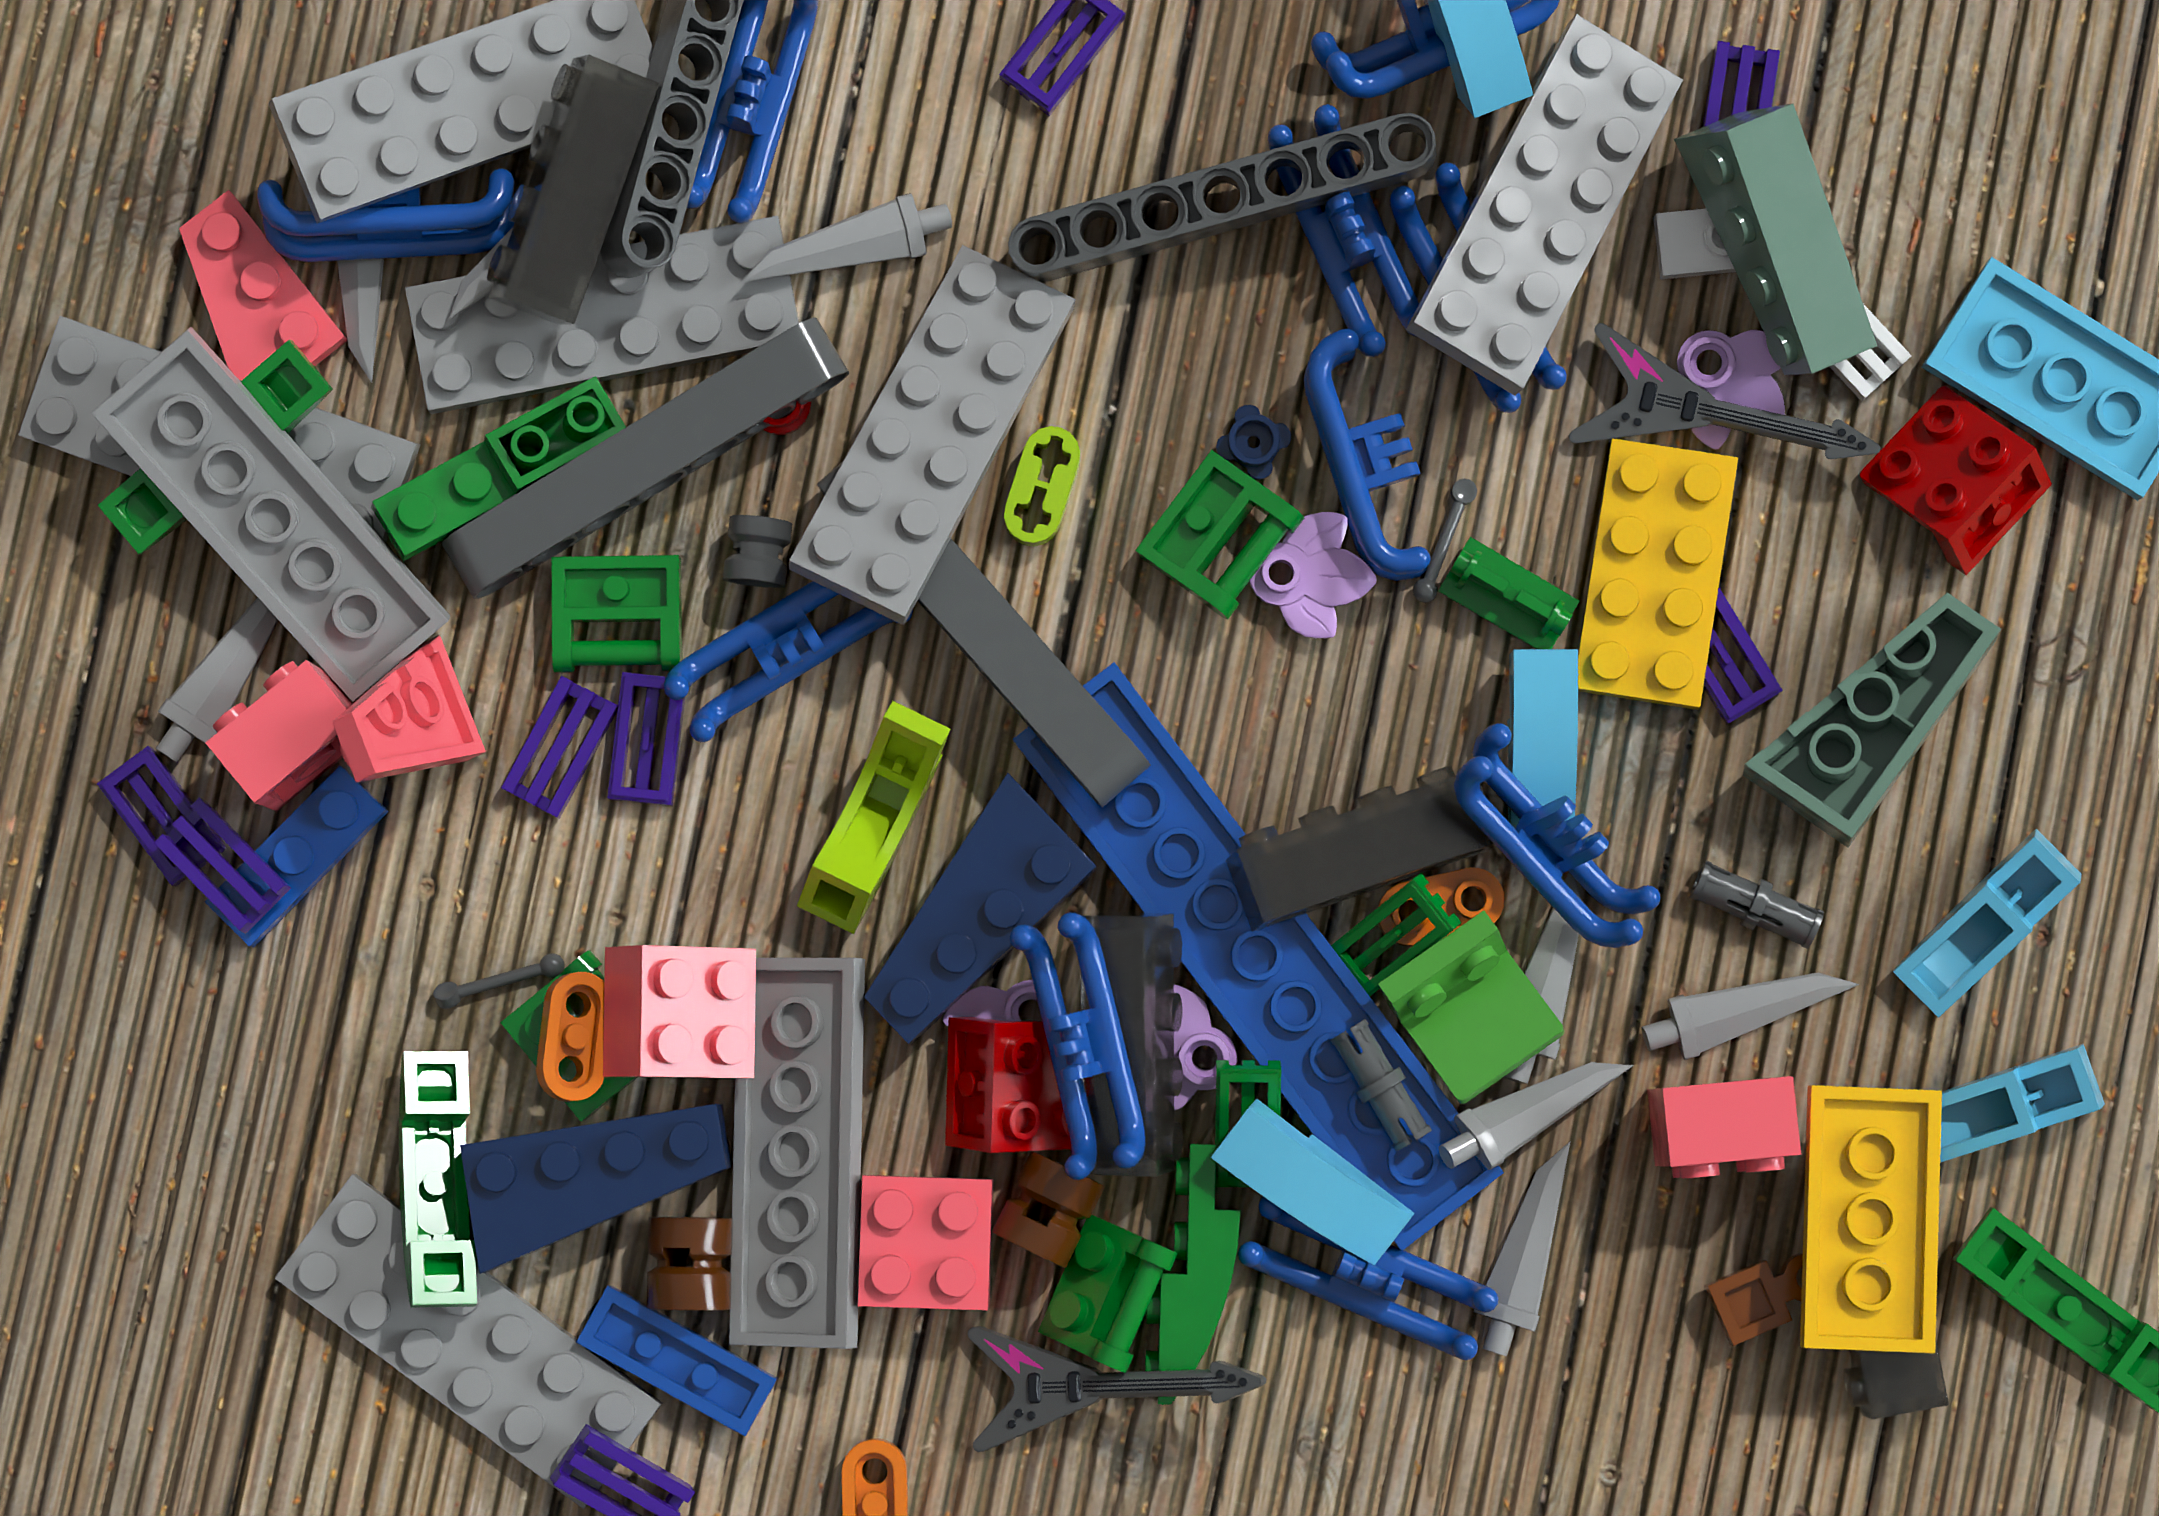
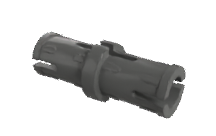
M1707 860L1701 866L1689 896L1693 900H1699L1740 918V925L1754 930L1756 926H1759L1798 943L1806 949L1812 944L1824 914L1823 910L1812 908L1773 891V884L1760 879L1757 883L1713 865L1712 862Z
M1364 1019L1350 1028L1363 1050L1362 1053L1357 1050L1347 1031L1342 1032L1330 1041L1332 1045H1335L1361 1089L1356 1094L1362 1104L1369 1101L1393 1142L1395 1151H1399L1412 1142L1399 1118L1405 1120L1416 1140L1431 1132L1432 1129L1426 1124L1401 1083L1406 1078L1401 1068H1392L1370 1030L1369 1023Z

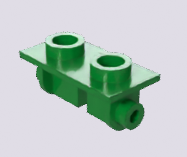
M1469 537L1438 590L1439 593L1535 649H1552L1558 637L1561 636L1573 615L1572 613L1580 601L1472 537Z

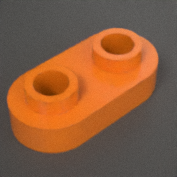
M1469 867L1425 877L1429 882L1425 887L1430 894L1434 896L1438 893L1446 902L1441 906L1448 916L1454 913L1462 922L1453 931L1483 910L1493 923L1497 921L1503 911L1505 901L1503 888L1498 879L1484 869ZM1410 881L1391 887L1382 896L1378 907ZM1474 887L1483 893L1484 904L1479 911H1469L1462 905L1461 894L1466 888ZM1399 907L1378 924L1384 935L1401 922L1398 915ZM1426 918L1395 944L1413 946L1433 930L1435 926Z
M575 972L559 977L549 986L544 998L536 1075L545 1093L563 1102L579 1101L592 1096L600 1088L605 1078L603 1077L604 981L592 973ZM572 993L580 996L584 1003L583 1012L579 1017H573L566 1009L567 998ZM565 1057L570 1058L576 1065V1075L570 1082L565 1081L558 1071L559 1064Z
M870 1438L859 1442L848 1452L842 1465L843 1516H908L907 1463L903 1453L896 1445L884 1439ZM874 1458L880 1459L887 1466L886 1478L877 1483L867 1480L863 1473L865 1462Z

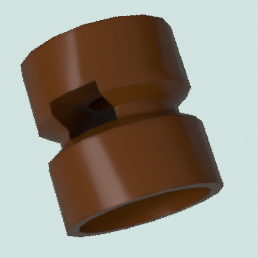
M1030 1151L1016 1180L1021 1194L1019 1198L1007 1199L992 1232L1044 1259L1066 1268L1081 1237L1076 1224L1078 1220L1091 1217L1105 1186L1088 1177L1074 1180L1067 1176L1064 1165L1035 1151ZM1042 1203L1057 1210L1048 1225L1037 1220Z
M649 1217L648 1253L657 1259V1266L647 1272L648 1309H731V1273L722 1267V1260L732 1254L733 1218ZM689 1253L693 1260V1266L686 1265V1258Z

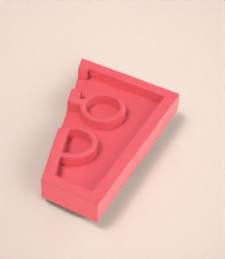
M227 190L179 228L226 364L239 380L242 381L288 340H292L313 366H316L347 342L345 335L282 255L268 242L264 232L230 190Z
M440 635L419 645L333 721L340 740L341 754L347 765L351 768L356 783L465 762L486 752Z

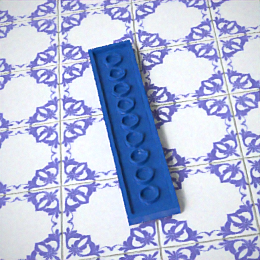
M1113 662L1084 684L1083 687L1137 746L1151 766L1103 808L1093 800L1029 727L1012 740L1259 1065H1268V1060H1281V1094L1311 1134L1414 1212L1412 1218L1393 1241L1403 1251L1504 1172L1499 1165L1488 1170L1476 1156L1452 1169L1446 1166L1439 1154V1146L1461 1134L1454 1121L1455 1115L1459 1113L1119 667ZM1364 1019L1369 1023L1370 1030L1392 1068H1401L1406 1077L1401 1083L1426 1124L1432 1129L1431 1132L1416 1140L1405 1120L1399 1118L1412 1140L1410 1145L1399 1151H1395L1393 1142L1369 1101L1362 1104L1356 1094L1361 1089L1335 1045H1332L1330 1041L1342 1032L1347 1031L1357 1050L1362 1053L1363 1050L1350 1028Z

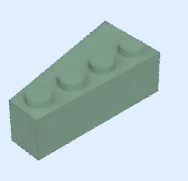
M1794 104L1739 112L1675 138L1674 141L1766 335L1769 353L1775 363L1781 367L1783 374H1813L1878 346Z
M1946 593L1889 641L1874 657L1837 685V688L1815 707L1791 724L1776 740L1745 763L1743 776L1849 848L1992 648L2001 628L1949 593Z

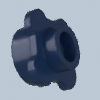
M1244 405L1236 410L1235 423L1229 434L1218 439L1216 451L1217 454L1227 461L1234 460L1247 468L1248 475L1253 479L1262 480L1272 473V461L1278 451L1289 446L1291 432L1285 424H1274L1268 417L1260 415V411L1256 406ZM1254 436L1259 439L1260 444L1258 447L1251 448L1248 445L1247 441L1250 437Z

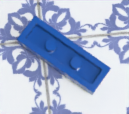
M339 766L255 850L291 889L246 934L239 931L209 899L205 903L249 947L254 948L389 811L359 782L356 783L355 778L344 767ZM245 862L236 869L261 896L270 888ZM227 880L219 887L244 914L252 907Z
M607 1285L576 1341L581 1346L743 1436L748 1434L778 1380L774 1375L657 1310L648 1309L646 1304L612 1285Z

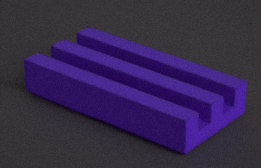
M1056 0L1000 72L999 79L1009 87L1010 85L1019 91L1021 96L1028 101H1033L1039 106L1041 111L1050 116L1124 21L1126 13L1109 0H1085L1088 2L1031 77L1026 79L1020 72L1076 1ZM1100 11L1106 18L1046 94L1040 87Z
M1717 41L1714 49L1703 127L1719 120L1728 61L1739 63L1731 116L1746 111L1752 65L1762 66L1756 110L1772 107L1780 50L1767 49V51L1755 50V46L1742 45V47L1730 46V42Z
M1718 588L1715 611L1763 687L1753 694L1712 628L1709 649L1741 701L1734 706L1732 705L1708 664L1703 688L1725 724L1728 725L1783 690L1724 594Z
M622 672L607 797L609 800L673 806L685 697L680 700L670 698L659 791L649 790L660 691L664 690L665 676ZM635 687L647 688L636 785L635 788L624 787Z
M561 676L501 788L560 819L618 711V705ZM569 695L576 698L575 705L530 788L522 785V782ZM591 706L600 712L556 794L550 800L544 797L543 793Z
M147 746L99 781L97 785L171 886L176 887L186 880V875L154 844L157 839L118 787L127 779L167 835L175 828L172 825L175 820L139 773L141 768L145 765L149 768L184 817L193 810L190 807L193 804L192 800L153 747ZM205 821L197 828L198 832L220 854L227 849L214 830ZM187 839L179 846L199 868L206 865L205 862L207 860Z
M199 797L190 806L193 810L186 817L180 816L172 824L175 828L167 836L162 834L154 844L239 931L246 934L291 887L205 800ZM204 821L270 887L262 896L198 832L197 828ZM186 839L252 906L245 914L179 847Z
M585 1424L550 1476L555 1487L606 1516L642 1515L571 1475L574 1468L653 1512L654 1516H680L681 1513L678 1509L684 1501L689 1503L695 1494L692 1486L587 1424ZM590 1446L668 1491L669 1494L663 1501L584 1454Z

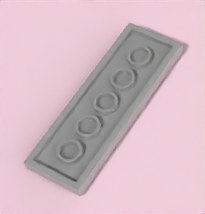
M553 0L274 97L268 105L315 221L318 224L636 110L654 48L635 0Z
M1576 14L1564 29L1532 90L1533 96L1528 97L1406 330L1514 396L1524 389L1683 79Z
M767 217L746 223H736L679 234L676 249L668 262L659 268L633 278L619 277L612 273L603 263L600 250L534 262L450 319L449 317L461 281L466 276L405 287L428 411L431 414L576 387L594 376L597 377L599 382L750 353L799 323L790 275L741 282L770 249L784 244L779 217ZM645 241L630 244L634 254L641 259H645L647 252Z
M962 245L789 560V570L905 625L1070 318L1076 299Z
M59 316L18 436L132 476L140 467L91 413L160 354L161 351L67 317ZM315 407L288 435L386 543L388 535L371 508L372 501L408 482L421 445Z
M192 327L187 329L91 413L352 702L449 621L450 614L293 439L278 427L241 381Z
M756 958L754 1078H735L729 1345L857 1348L865 959Z
M357 1174L350 1176L275 1277L276 1280L553 1487L555 1486L550 1476L585 1424L630 1449L663 1404V1402L604 1358L576 1343V1337L490 1273L479 1274L478 1264H476L477 1305L475 1307L410 1308L403 1253L401 1208ZM590 1446L584 1454L611 1471L618 1465V1462ZM576 1468L571 1473V1475L597 1490L603 1485ZM555 1487L557 1490H559L561 1493H563L565 1496H567L581 1508L584 1509L588 1506L582 1501Z

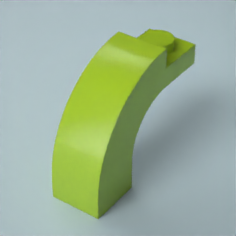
M892 701L883 716L864 767L849 800L811 867L797 907L852 934L855 933L885 879L921 806L943 756L941 752L950 733V728Z

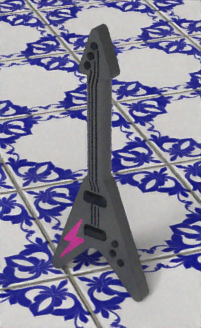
M1598 323L1595 326V334L1625 378L1628 392L1620 403L1572 430L1569 434L1571 442L1585 443L1698 428L1712 424L1825 450L1826 458L1831 460L1872 455L1880 451L1879 444L1840 419L1834 420L1831 426L1717 400L1709 392L1604 323Z
M982 1326L972 1327L968 1330L969 1339L1010 1377L1014 1385V1395L973 1442V1448L976 1452L988 1451L1093 1405L1104 1398L1211 1396L1212 1402L1218 1404L1265 1385L1267 1381L1266 1377L1224 1361H1214L1210 1364V1369L1132 1371L1127 1373L1101 1372L1092 1366Z

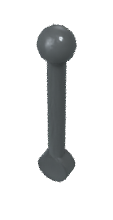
M1459 479L1451 488L1453 504L1431 557L1430 565L1427 567L1424 578L1416 581L1413 586L1414 597L1422 603L1431 602L1436 598L1438 589L1435 582L1465 505L1470 504L1477 496V487L1470 479Z
M549 953L541 959L540 963L459 986L453 982H444L435 988L433 995L438 1007L448 1009L456 1006L463 997L541 975L555 978L564 970L565 962L560 955Z

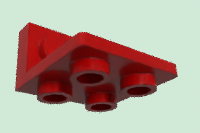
M1947 386L1940 387L1860 472V477L1865 485L1933 532L1947 562L1965 575L1982 560L2052 485L2036 447Z
M948 1017L945 1146L988 1153L1071 1149L1069 1131L1042 1021H1000L976 1017ZM1096 1075L1083 1078L1093 1124L1095 1117Z

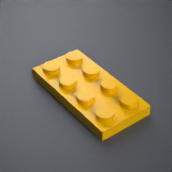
M1612 438L1578 650L1579 692L1695 710L1700 709L1738 457Z
M1808 1085L1800 1347L1935 1353L1942 1091Z

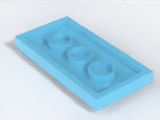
M1991 257L1985 263L1921 367L2137 501L2142 499L2159 473V359Z

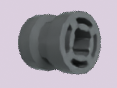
M753 515L730 516L728 536L733 542V550H736L737 553L725 559L723 580L754 587H786L788 568L782 560L778 559V556L783 555V549L791 543L793 524L770 517Z

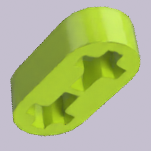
M1044 427L1038 429L1029 437L1024 446L1006 501L1004 521L1007 531L1015 541L1025 546L1036 547L1043 545L1055 537L1060 528L1079 470L1081 456L1078 442L1070 432L1061 427ZM1052 440L1062 443V454L1069 457L1070 461L1067 466L1063 464L1055 466L1049 483L1041 481L1039 477L1042 471V459L1035 456L1034 452L1037 448L1047 449ZM1035 490L1046 493L1042 510L1043 514L1050 517L1051 520L1048 526L1037 524L1034 532L1028 533L1023 531V520L1015 516V511L1018 507L1028 509Z

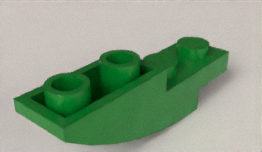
M594 376L486 434L484 442L373 500L371 508L404 562L443 541L459 528L623 430L626 426L599 380Z
M1189 1144V1156L1176 1157L1175 1195L1188 1197L1187 1222L1175 1221L1174 1251L1178 1253L1175 1260H1186V1272H1163L1160 1278V1286L1156 1287L1148 1305L1146 1324H1158L1159 1335L1158 1350H1146L1145 1371L1195 1370L1210 1344L1222 1315L1232 1281L1238 1248L1240 1210L1215 1209L1216 1161L1211 1156L1216 1151V1145ZM1157 1397V1403L1171 1405L1176 1397Z

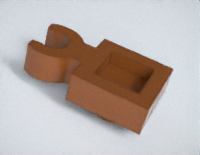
M1803 1253L1795 1254L1787 1259L1782 1266L1781 1273L1774 1276L1768 1262L1762 1260L1704 1285L1730 1345L1735 1346L1792 1321L1785 1303L1793 1299L1801 1302L1802 1288L1798 1285L1796 1276L1798 1270L1802 1267Z

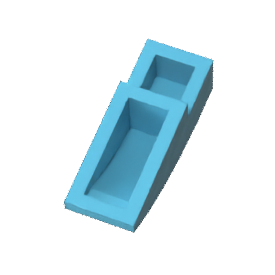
M1427 0L1435 32L1445 45L1458 98L1474 118L1533 96L1525 61L1506 0Z
M1514 649L1509 654L1510 718L1507 720V726L1512 735L1511 741L1508 744V769L1542 806L1562 796H1568L1576 805L1578 649ZM1508 807V821L1516 828L1520 819ZM1575 810L1566 820L1575 817Z
M2036 828L1899 963L1893 972L1939 1018L2032 932L2033 926L2080 883L2082 874Z
M2084 1044L1942 1091L1940 1162L2034 1133L2038 1129L2100 1110L2105 1103Z
M1258 1099L1249 1106L1211 1156L1214 1161L1273 1204L1322 1236L1373 1265L1377 1263L1414 1215V1212L1313 1134L1307 1138Z

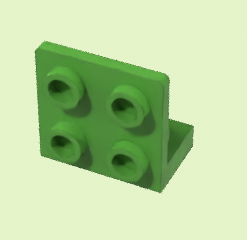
M1484 910L1378 983L1389 1008L1453 1096L1461 1104H1465L1562 1037L1565 1032L1562 1023L1507 951L1498 928Z

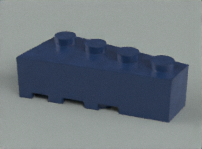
M1009 773L1006 774L864 996L909 1045H912L955 1002L973 988L1015 948L1010 942V933L1016 926L1027 924L1036 928L1097 870V866Z
M723 1104L699 1106L460 1145L479 1274L495 1270L512 1261L732 1168Z

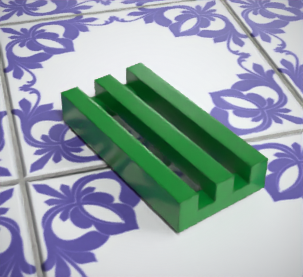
M1422 873L1417 875L1331 945L1369 996L1380 989L1378 983L1432 947L1462 923L1454 913L1448 916L1441 906L1446 902L1438 893L1434 896L1430 894L1425 887L1429 882ZM1412 898L1418 905V909L1353 960L1345 951L1408 899ZM1428 918L1435 928L1369 980L1362 972V969Z
M1216 1060V1150L1227 1137L1229 1131V1082H1241V1117L1254 1102L1255 1082L1267 1083V1107L1280 1116L1281 1060H1268V1065H1255V1060H1242V1065H1229V1060ZM1216 1162L1215 1187H1249Z

